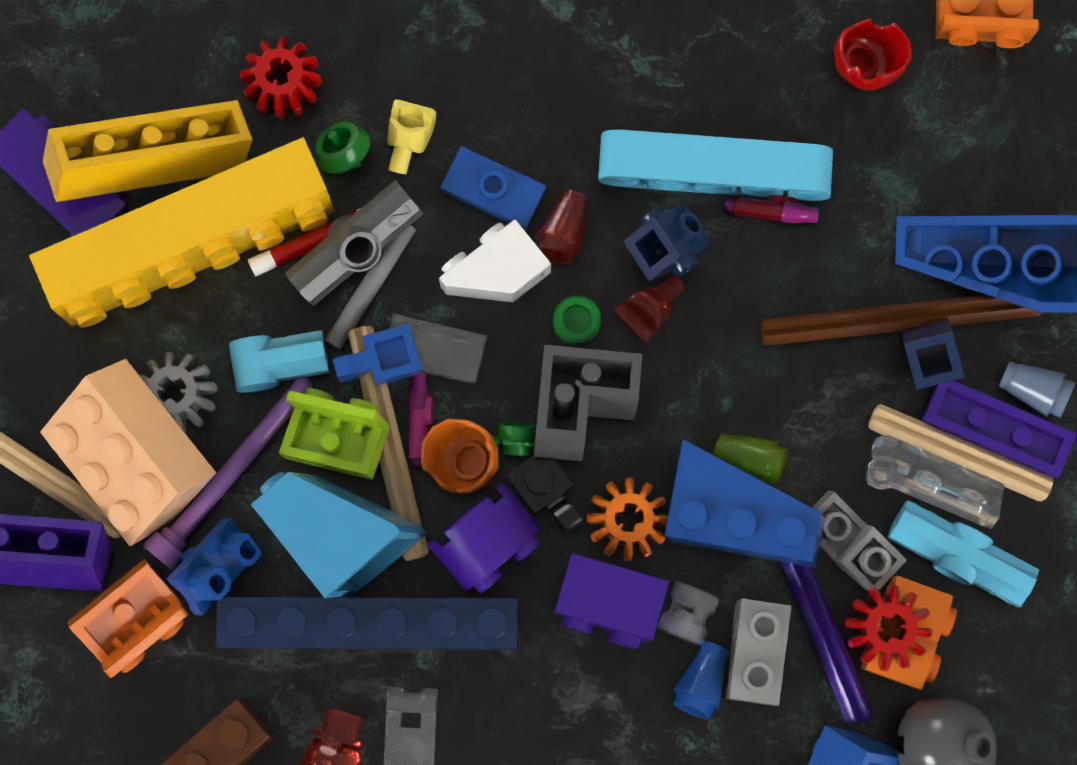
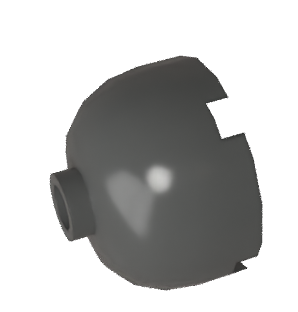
M951 697L919 700L907 710L899 725L898 737H905L903 744L904 753H898L899 765H995L997 742L993 727L989 719L977 707L966 701Z

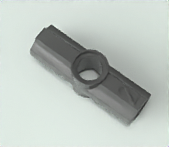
M394 180L354 215H344L336 219L329 227L328 237L288 269L285 275L308 303L314 306L354 272H363L374 267L379 261L381 249L424 213L398 182ZM356 237H363L357 247L346 249L350 240Z

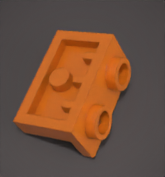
M936 0L935 39H949V43L952 45L969 46L976 44L978 41L996 42V45L1001 48H1018L1025 43H1029L1039 30V20L1033 19V0Z

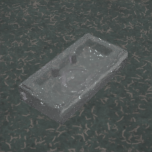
M393 314L390 328L410 324L423 372L476 385L487 340L486 335Z

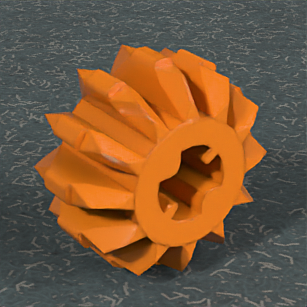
M633 478L625 479L624 494H620L617 486L611 481L605 486L606 492L612 500L611 502L599 495H594L591 500L595 507L605 513H591L587 515V523L592 525L603 524L604 527L595 531L590 538L593 543L599 542L607 536L611 539L604 550V554L608 557L615 552L619 544L623 546V561L630 562L633 556L632 545L636 544L640 554L647 558L651 555V549L645 537L660 545L665 541V536L652 527L667 526L668 516L654 515L653 512L662 508L666 504V500L664 497H658L649 503L646 498L652 491L653 486L648 482L643 485L638 495L633 493ZM627 507L635 510L633 516L639 514L641 517V523L635 524L632 532L621 530L623 523L617 526L615 522V517L621 516L624 508Z

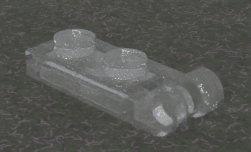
M880 436L874 440L871 451V458L873 460L869 463L866 473V481L870 486L880 490L892 487L989 529H992L999 519L1005 484L897 438Z
M388 687L384 765H435L438 689L423 688L422 693H404L402 687ZM402 713H421L420 728L402 727Z

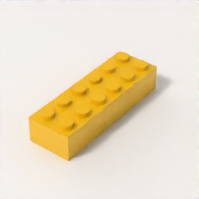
M304 137L44 248L29 255L51 309L72 327L79 324L80 328H84L103 321L107 317L105 312L123 305L124 308H132L147 302L151 298L150 293L168 285L169 289H175L185 286L195 280V273L212 266L214 270L226 268L240 260L239 254L257 247L259 251L272 248L284 240V234L301 228L304 232L316 229L324 225L328 221L327 216L335 213V210Z

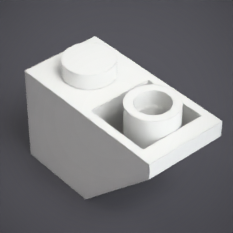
M513 220L507 226L500 222L481 236L479 241L482 245L468 256L464 252H460L451 258L442 267L441 270L444 274L439 277L441 289L446 295L515 302L551 273V263L516 220Z

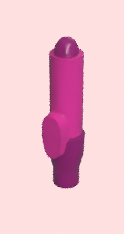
M426 373L411 376L408 394L409 459L412 461L413 466L418 469L422 467V441L428 434V425H432L434 422L433 397L428 394Z

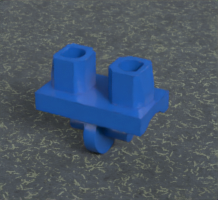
M222 518L195 548L190 547L185 550L181 555V564L168 576L167 580L185 597L189 604V609L194 615H204L215 601H220L231 589L230 585L247 566L251 567L262 555L261 550L252 537L247 533H242L231 518Z

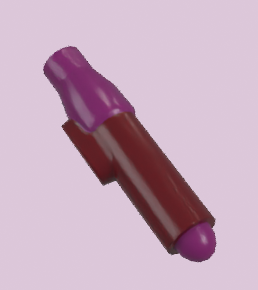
M770 195L768 200L735 196L734 199H729L724 204L729 212H733L732 214L737 216L777 220L783 223L794 224L804 222L817 224L819 208L807 207L796 203L795 198Z

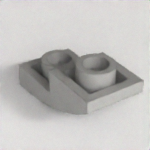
M828 490L812 507L821 512L825 519L820 550L866 591L873 587H876L879 591L907 561L874 526L867 525L834 491Z

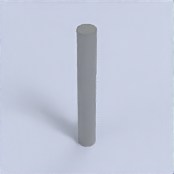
M411 225L382 248L379 261L368 270L324 341L327 344L341 351L349 338V331L356 327L416 232V229Z

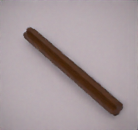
M976 295L765 318L760 324V333L763 344L768 346L906 331L950 319L951 326L1036 317L1042 313L989 295Z

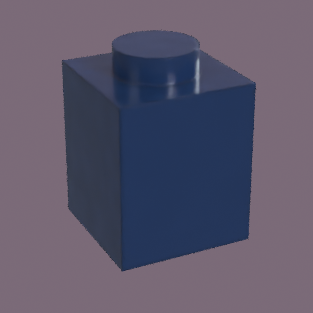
M950 319L902 331L904 346L916 390L965 378Z

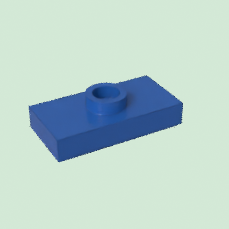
M460 146L440 187L441 192L507 223L516 220L524 231H527L547 189L546 185Z

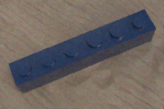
M223 597L220 601H217L216 648L278 650H517V598Z

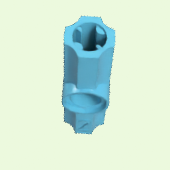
M908 500L897 514L887 536V539L933 563L932 567L943 575L968 586L974 584L1016 607L1022 606L1037 581L1039 569L992 545L993 540L987 535L959 522L952 524L935 513Z

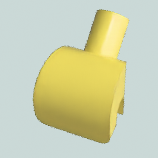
M397 99L393 101L387 144L393 146L394 149L388 170L407 175L412 152H424L429 143L436 122V111L434 109Z

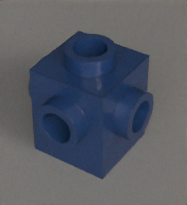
M686 204L668 211L664 205L652 210L640 220L642 226L623 241L648 281L673 272L676 277L684 275L700 263L697 255L711 245L710 240L703 231L700 220L691 213Z

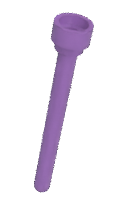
M306 377L298 378L169 529L165 526L160 533L154 531L142 546L173 570L181 561L182 551L188 545L184 541L292 415L294 408L286 401L288 391L305 394L307 388H313L312 382Z

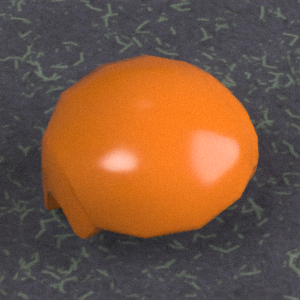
M448 418L431 427L422 441L421 466L441 489L452 494H474L488 486L498 470V445L493 436L481 425L470 420Z

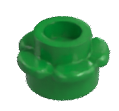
M499 422L497 436L493 438L497 444H502L501 453L530 455V447H535L537 425L521 422Z

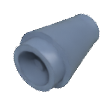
M1010 361L999 388L1006 390L1009 394L1046 418L1048 414L1061 418L1076 382L1066 379V373Z

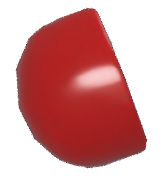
M870 18L844 29L833 47L838 73L854 87L867 91L878 90L893 84L906 70L912 59L911 41L900 26L896 23L888 26H878L873 24Z

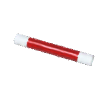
M358 209V210H356V211H353V212H351V213H349V214H347V215H350V214H351V215H354V214H355L357 211H359L360 209ZM335 220L247 259L255 277L309 253L328 237L329 227Z

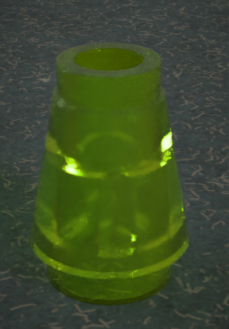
M722 432L713 455L765 483L777 486L785 466L788 449L778 446L777 440L729 435Z

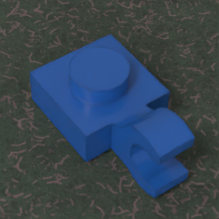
M409 323L362 336L365 351L333 359L340 383L356 380L372 373L375 384L378 386L423 373Z

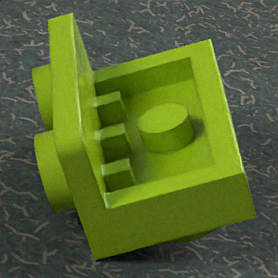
M307 388L305 394L289 390L286 401L294 410L279 454L287 460L373 480L391 427L377 412L378 407L370 402L351 398L349 404L334 401L332 395L313 388Z

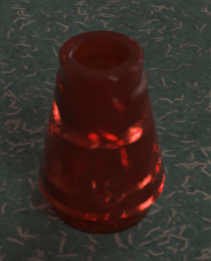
M562 191L560 198L535 236V240L538 243L537 247L549 261L557 264H570L573 257L579 255L581 251L587 212L586 207L589 200L585 195L577 191Z

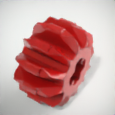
M282 36L277 42L276 49H271L269 43L262 40L260 48L263 55L247 53L246 61L251 68L240 72L242 82L248 84L243 91L247 101L257 100L256 109L260 114H265L273 107L276 119L282 120L288 107H292L293 113L296 116H301L303 110L300 101L303 100L314 104L317 97L311 88H317L322 85L321 75L314 72L319 66L316 56H305L307 50L301 42L295 44L289 50L287 38ZM280 72H284L286 78H288V82L279 85L274 77Z
M896 585L888 586L885 603L876 587L867 590V594L872 607H869L859 599L854 600L852 603V607L861 613L863 617L862 620L847 618L845 626L860 628L861 634L851 637L847 643L851 648L859 647L865 643L868 645L860 656V661L865 664L871 662L879 652L878 666L882 671L889 670L892 654L900 668H908L910 661L905 650L908 649L913 654L922 657L926 650L914 640L916 636L924 638L932 636V629L917 627L916 622L927 618L930 615L929 610L921 608L913 612L910 611V608L917 599V595L913 592L907 593L898 604L899 590ZM895 616L899 624L894 625V627L900 628L897 638L886 636L882 640L877 633L883 630L882 628H877L878 620L880 618L891 619Z

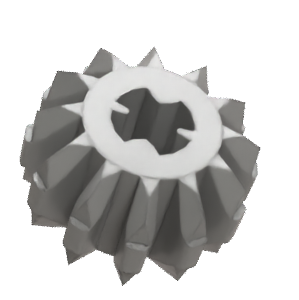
M166 352L164 357L165 367L162 368L155 360H148L147 366L154 374L151 378L145 375L139 376L184 433H186L187 429L186 419H190L198 428L203 426L204 421L197 414L199 409L213 412L216 407L213 402L203 398V396L211 395L218 391L217 385L214 382H203L209 376L210 369L205 364L194 369L195 358L188 353L182 357L178 365L175 354L173 352ZM173 384L179 388L186 386V389L180 390L184 398L178 403L171 398L165 401V397H171L167 389Z

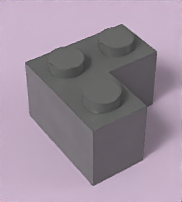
M544 345L534 457L582 461L586 439L587 416L635 421L639 401L642 354Z

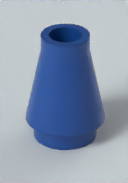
M704 641L700 651L673 689V692L676 694L673 705L690 715L710 719L713 710H719L726 664L730 652L720 645Z

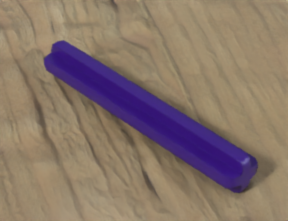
M781 562L845 721L849 725H855L868 720L873 715L872 709L814 568Z

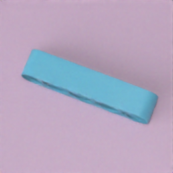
M608 130L601 134L598 181L609 186L762 198H769L770 195H779L802 201H822L831 198L833 149L825 145L634 130Z

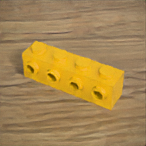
M234 100L48 129L43 164L56 202L214 176L246 162L252 137L239 102Z

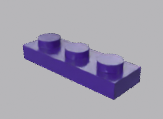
M954 380L935 385L921 421L1047 474L1053 480L1060 477L1077 433Z

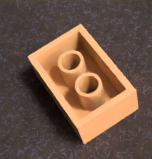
M127 359L85 376L40 431L52 449L66 464L81 486L87 491L129 546L150 536L154 531L157 532L168 526L216 474L215 470Z

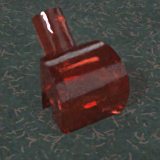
M672 275L658 288L646 287L634 293L632 297L621 303L614 310L643 341L647 342L670 317V302L684 290V285L679 278Z

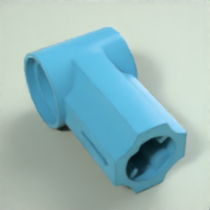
M322 330L274 339L266 335L250 336L233 340L229 343L236 392L246 393L267 390L278 386L281 381L330 373Z

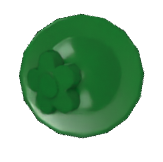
M339 122L324 130L318 137L315 150L317 163L321 170L329 174H340L360 167V162L367 155L370 148L369 135L364 129L349 122Z

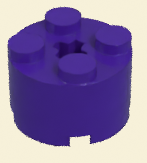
M504 482L495 487L500 496L494 501L484 495L443 529L448 537L446 541L440 545L433 538L427 544L465 591L474 586L479 594H481L503 575L498 567L512 556L518 562L521 561L541 544L540 540L536 537L541 527Z

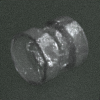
M676 581L670 594L672 600L669 611L662 613L657 628L675 637L702 646L707 635L705 627L707 619L716 613L721 600L700 589Z

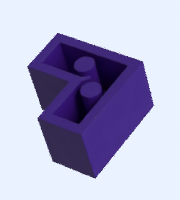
M572 553L554 614L564 617L561 625L563 627L591 634L592 627L597 626L600 627V630L610 633L608 642L636 649L639 648L641 642L649 643L653 641L669 581Z

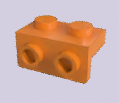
M144 558L68 621V625L74 634L101 662L103 671L112 678L120 671L126 673L136 667L144 658V651L158 639L164 641L176 634L183 626V619L188 615L182 599Z

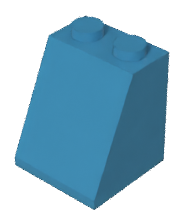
M279 472L261 486L260 492L262 495L251 504L324 598L355 597L427 534L421 525L319 475L287 472L285 474L284 472Z

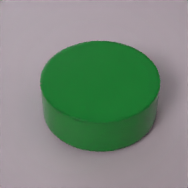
M570 296L562 300L556 307L553 316V327L555 333L563 342L575 346L584 345L592 341L599 332L601 314L597 305L589 298Z

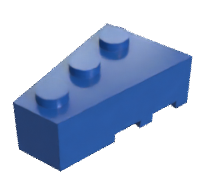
M683 439L665 537L672 543L817 568L825 523L821 512Z

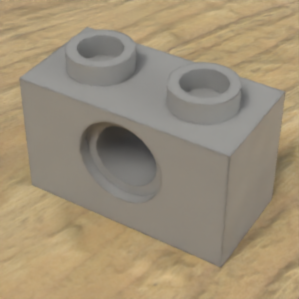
M749 599L736 601L723 699L779 706L791 605Z

